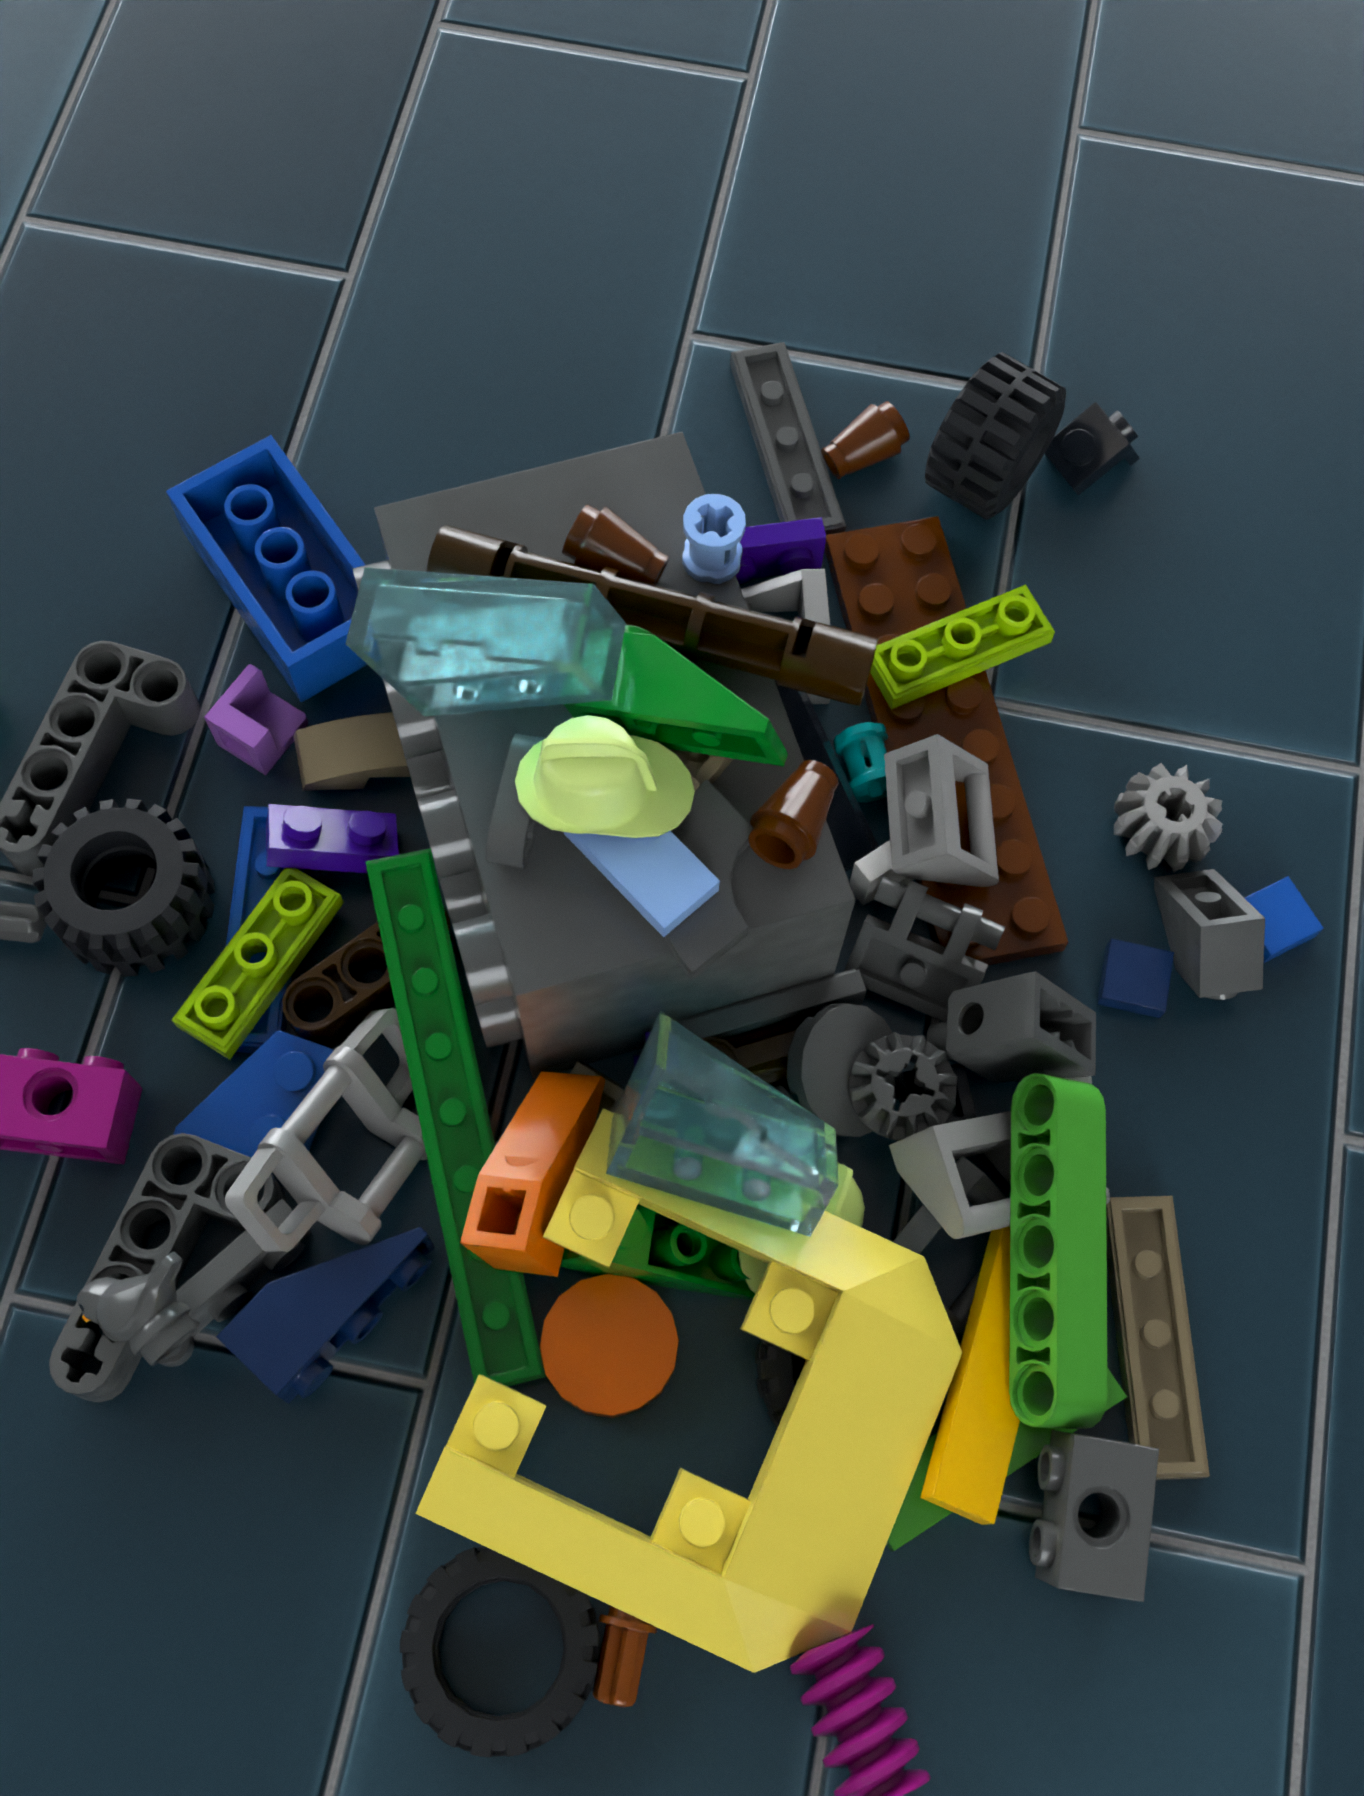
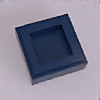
M1111 938L1105 948L1097 1004L1161 1018L1166 1012L1174 952Z

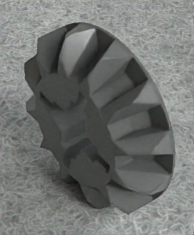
M893 1032L875 1042H870L857 1057L850 1073L849 1095L856 1114L868 1128L885 1138L899 1141L931 1126L944 1124L956 1105L958 1076L953 1072L947 1060L946 1051L937 1049L934 1045L927 1042L923 1035L910 1036ZM910 1061L915 1063L912 1070L915 1072L913 1083L921 1087L922 1092L931 1096L924 1093L921 1096L910 1094L906 1101L901 1103L898 1111L892 1110L895 1103L893 1098L894 1087L886 1083V1079L880 1076L898 1077Z

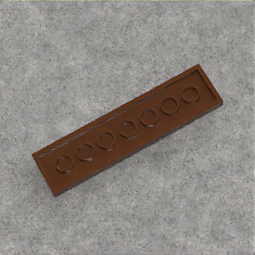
M939 516L826 535L824 551L846 630L879 638L877 645L967 609ZM986 670L892 710L870 673L864 696L871 721L873 723H882L886 727L888 739L884 744L887 753L938 734L988 764L999 882L989 887H977L915 879L917 883L929 887L926 894L960 908H963L965 903L983 910L981 917L1005 926L996 950L970 941L965 955L989 966L1064 951L1069 941ZM955 781L960 845L962 850L971 854L964 782ZM928 923L932 941L946 947L952 932Z

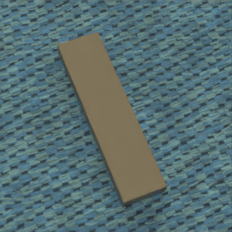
M1173 1196L1110 1197L1109 1203L1106 1204L1107 1262L1122 1390L1127 1396L1124 1399L1129 1443L1159 1449L1156 1480L1210 1477Z

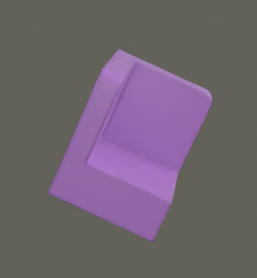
M249 664L204 716L218 746L264 775H267L294 742L293 736L295 731L308 725L306 714L271 693L262 671L252 664Z

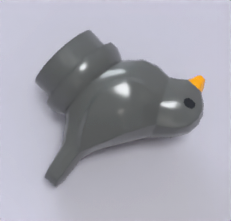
M172 1252L161 1261L154 1273L122 1280L105 1277L91 1281L77 1295V1303L83 1313L82 1319L85 1322L92 1321L99 1324L103 1333L113 1341H129L132 1353L135 1356L141 1354L151 1367L158 1364L182 1345L199 1327L188 1315L191 1311L188 1305L177 1301L175 1279L183 1259L177 1253Z

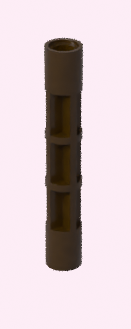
M448 525L442 526L436 534L426 570L427 591L431 594L506 614L517 611L582 628L587 631L589 626L615 630L622 625L637 626L657 636L692 663L697 664L699 660L752 673L778 680V686L860 707L879 639L800 617H795L794 621L717 602L714 595L701 591L697 596L625 578L621 576L619 570L609 567L599 571L528 552V548L525 545Z

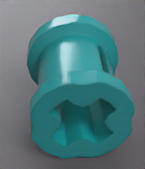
M865 722L856 724L843 730L833 740L835 752L844 758L851 781L849 784L858 802H871L887 797L884 754L887 753L884 742L888 739V733L882 723ZM865 757H867L870 761V768H868L865 764Z

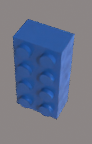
M272 435L166 491L183 533L301 703L377 660L352 570L353 568L365 566V563Z

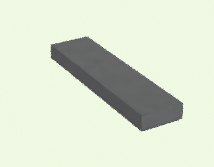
M785 342L731 352L730 367L780 522L822 517L826 535L845 532L846 525Z

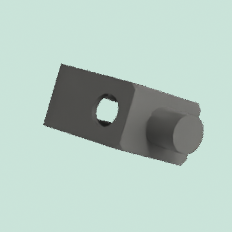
M1036 971L953 991L948 998L947 1022L933 1023L927 1031V1042L939 1050L946 1051L948 1061L954 1060L989 1081H1021L1025 1076L1033 1073L1060 1078L1096 1076V1012Z

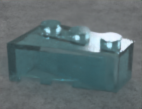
M365 567L345 644L422 715L434 716L612 700L626 623L594 584Z
M660 1011L612 1118L606 1174L811 1237L839 1186L836 1129Z

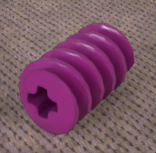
M874 1624L853 1630L846 1635L808 1649L789 1666L792 1675L815 1676L816 1683L800 1697L802 1705L825 1706L828 1713L811 1728L813 1737H837L839 1744L822 1759L824 1768H848L850 1776L833 1791L834 1796H903L923 1786L931 1779L929 1773L924 1769H904V1766L919 1752L918 1742L914 1738L892 1737L907 1721L906 1710L902 1707H881L880 1705L897 1686L892 1677H874L869 1675V1672L884 1659L885 1654L881 1647L859 1646L858 1641L874 1627Z

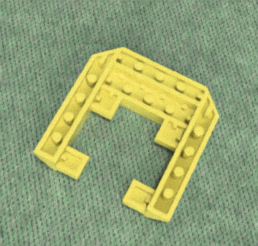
M603 1108L574 1166L571 1177L545 1230L543 1238L609 1268L639 1204L768 1264L740 1329L806 1361L750 1495L747 1499L680 1468L651 1536H648L516 1474L547 1405L479 1374L450 1438L442 1451L415 1514L755 1673L852 1632L962 1356V1350L924 1256Z

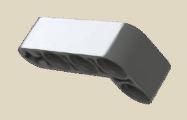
M111 641L93 642L80 650L0 802V850L18 872L33 877V869L44 868L45 866L37 855L43 844L53 846L56 842V838L51 832L61 822L67 827L75 823L77 819L73 813L84 807L89 811L131 725L171 736L182 734L193 727L199 718L200 705L184 670L178 663L168 658ZM117 676L113 681L102 684L107 678ZM175 693L171 698L165 701L156 702L161 696L165 694ZM92 726L89 732L82 736L74 737L83 728ZM66 779L57 789L47 791L50 785L57 780Z
M185 1133L171 1135L159 1142L151 1153L85 1286L98 1278L111 1277L122 1280L154 1273L161 1261L168 1254L175 1252L183 1259L176 1275V1287L209 1218L241 1231L246 1230L227 1208L225 1195L251 1157L195 1135ZM193 1158L202 1159V1168L195 1180L188 1184L175 1185L174 1176L176 1170L183 1162ZM271 1173L264 1183V1194L258 1203L265 1213L279 1200L283 1199L286 1202L284 1189ZM169 1220L171 1230L166 1241L157 1248L144 1249L143 1239L148 1228L157 1221ZM76 1302L52 1350L49 1360L50 1375L57 1386L72 1395L98 1403L112 1400L122 1393L129 1384L142 1355L135 1356L132 1353L129 1341H113L105 1335L98 1334L99 1324L92 1321L85 1322L82 1319L83 1313ZM87 1357L103 1362L101 1370L97 1375L81 1370L82 1364Z

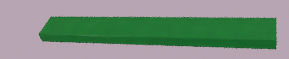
M431 848L365 861L474 1384L479 1374L507 1387L544 1378L545 1372L523 1272L495 1269L460 1243L478 1174L495 1148V1142Z

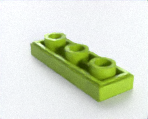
M1025 584L877 645L870 673L892 710L1052 642L1055 631Z
M284 868L172 1018L175 1026L230 1060L344 904L341 895L296 868ZM259 952L267 953L262 961L249 963L250 958L254 954Z

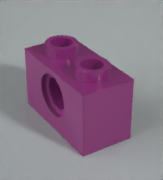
M21 1048L18 1050L17 1056L0 1054L1 1150L125 1164L142 1087L124 1069L125 1065L123 1063L100 1056L84 1057L83 1064L61 1062L56 1054L34 1048ZM65 1091H73L72 1101L63 1112L56 1115H48L49 1105L58 1094Z

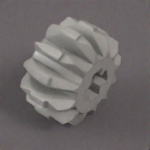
M1162 763L1153 767L1148 776L1138 772L1137 775L1130 778L1126 786L1127 791L1120 793L1114 804V812L1119 815L1114 824V835L1131 838L1125 847L1126 856L1137 854L1140 851L1147 854L1148 870L1156 868L1162 859L1166 861L1173 872L1182 869L1188 862V859L1195 863L1201 861L1210 851V843H1214L1222 832L1223 823L1216 818L1222 811L1221 805L1223 800L1205 797L1210 788V779L1194 784L1188 780L1187 765L1179 768L1174 776H1171Z

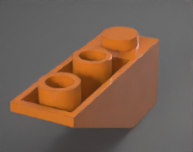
M541 1071L479 1172L460 1243L493 1268L558 1277L565 1248L543 1238V1235L571 1177L574 1166L595 1126L606 1081L602 1076Z

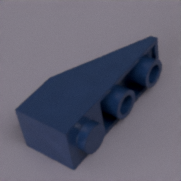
M421 1227L269 1282L216 1338L276 1396L287 1403H290L297 1394L302 1398H306L330 1375L333 1365L329 1360L348 1340L352 1344H357L374 1329L383 1316V1312L379 1309L383 1302L398 1287L403 1292L407 1291L425 1274L432 1263V1260L427 1255L435 1246L428 1233Z

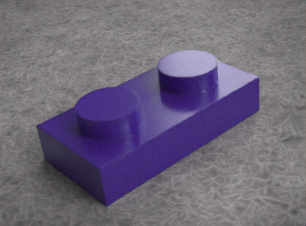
M822 517L745 527L744 535L740 541L742 557L740 560V570L736 574L738 583H746L753 578L786 575L801 569H821L826 543V533Z
M268 804L266 818V866L368 873L365 861L399 855L396 814Z

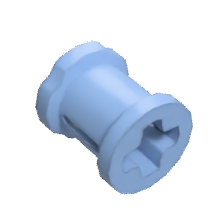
M706 494L695 498L685 510L683 515V532L687 539L682 555V564L687 574L696 581L721 584L731 580L740 570V560L742 557L740 541L745 532L746 521L745 513L740 504L731 497L721 494Z

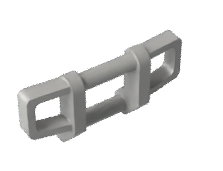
M389 1008L371 1011L341 1046L334 1049L323 1064L325 1073L281 1128H272L259 1143L255 1154L226 1193L225 1203L227 1208L265 1252H288L292 1250L316 1221L356 1244L368 1245L381 1228L380 1215L419 1160H427L419 1116L406 1108H401L413 1088L396 1009ZM381 1033L396 1051L400 1060L397 1071L386 1087L362 1056ZM341 1095L370 1132L396 1147L358 1200L344 1191H339L304 1146V1143ZM272 1172L298 1203L297 1207L278 1228L261 1209L257 1201L259 1190Z

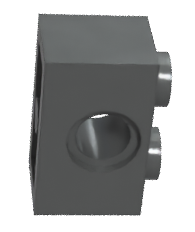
M1051 1430L1050 1445L1046 1444L1042 1448L1038 1462V1483L1040 1488L1045 1490L1042 1518L1034 1522L1029 1540L1030 1560L1033 1565H1036L1035 1578L1058 1589L1144 1602L1159 1456L1158 1448ZM1094 1493L1100 1503V1517L1093 1528L1083 1531L1078 1520L1079 1506L1088 1495Z

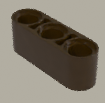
M443 907L453 954L455 955L456 939L450 917L445 907ZM378 922L295 979L288 986L282 999L283 1012L297 1037L333 1048L344 1042L371 1011L389 1009L395 1005L388 968L381 979L374 983L364 984L356 981L359 973L370 965H382L387 968ZM322 1002L333 1004L330 1014L325 1019L315 1023L303 1021L305 1012L312 1005Z

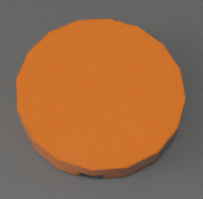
M603 1274L580 1280L558 1296L544 1319L539 1348L545 1375L563 1401L584 1414L615 1418L638 1411L661 1395L675 1371L679 1339L672 1312L656 1291L632 1277Z

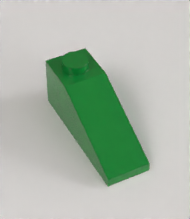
M622 625L617 630L589 626L562 700L563 705L573 718L588 715L607 718L623 727L629 735L659 742L668 749L784 767L788 752L770 720L657 636L643 628L632 625Z

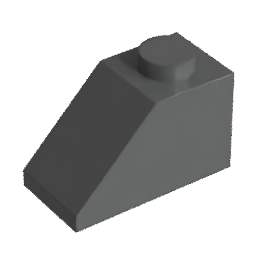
M1215 869L1154 877V890L1170 951L1174 952L1173 962L1175 969L1199 998L1206 997L1214 1000H1225L1235 997L1239 992L1263 989L1265 917Z

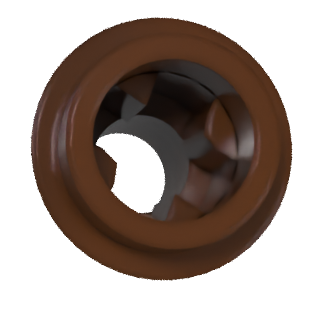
M885 401L879 406L870 404L829 445L821 449V453L830 472L837 479H840L846 474H851L900 454L901 446L910 440V434L902 416L890 402Z
M588 504L584 506L577 516L562 548V554L573 559L576 565L602 571L605 567L617 569L621 572L622 577L652 585H657L670 558L658 551L656 546L608 507L605 506L599 511Z
M815 760L803 761L797 770L751 816L750 825L753 829L749 834L748 841L752 850L761 859L778 868L794 869L800 866L803 860H808L815 855L834 791L838 786V778L833 770Z

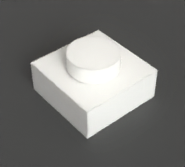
M890 840L854 864L849 883L853 894L863 906L874 899L883 876L907 886L910 880H914L892 871Z

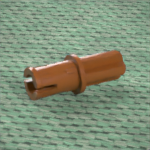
M609 1605L608 1615L600 1614L599 1622L606 1623L593 1687L594 1699L605 1704L630 1707L633 1706L637 1698L648 1634H656L657 1627Z

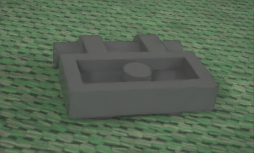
M883 876L874 900L897 909L892 924L869 914L867 915L844 971L855 969V971L860 970L866 989L943 1022H947L948 998L953 991L980 985L988 967V964L965 955L970 941L996 950L1005 926L981 917L983 910L965 903L963 908H960L926 894L929 887L910 880L907 886ZM915 918L952 932L946 947L910 932Z

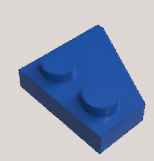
M277 1030L176 1126L173 1135L180 1133L195 1135L252 1158L257 1151L259 1143L272 1128H281L322 1077L325 1073L323 1064L334 1049ZM318 1126L307 1139V1141L304 1143V1146L308 1151L310 1150Z

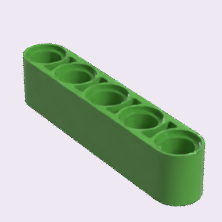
M1033 1073L1025 1076L1017 1085L1011 1105L1010 1402L1016 1417L1028 1426L1087 1429L1094 1427L1101 1421L1106 1411L1108 1398L1106 1109L1104 1098L1099 1089L1090 1083Z

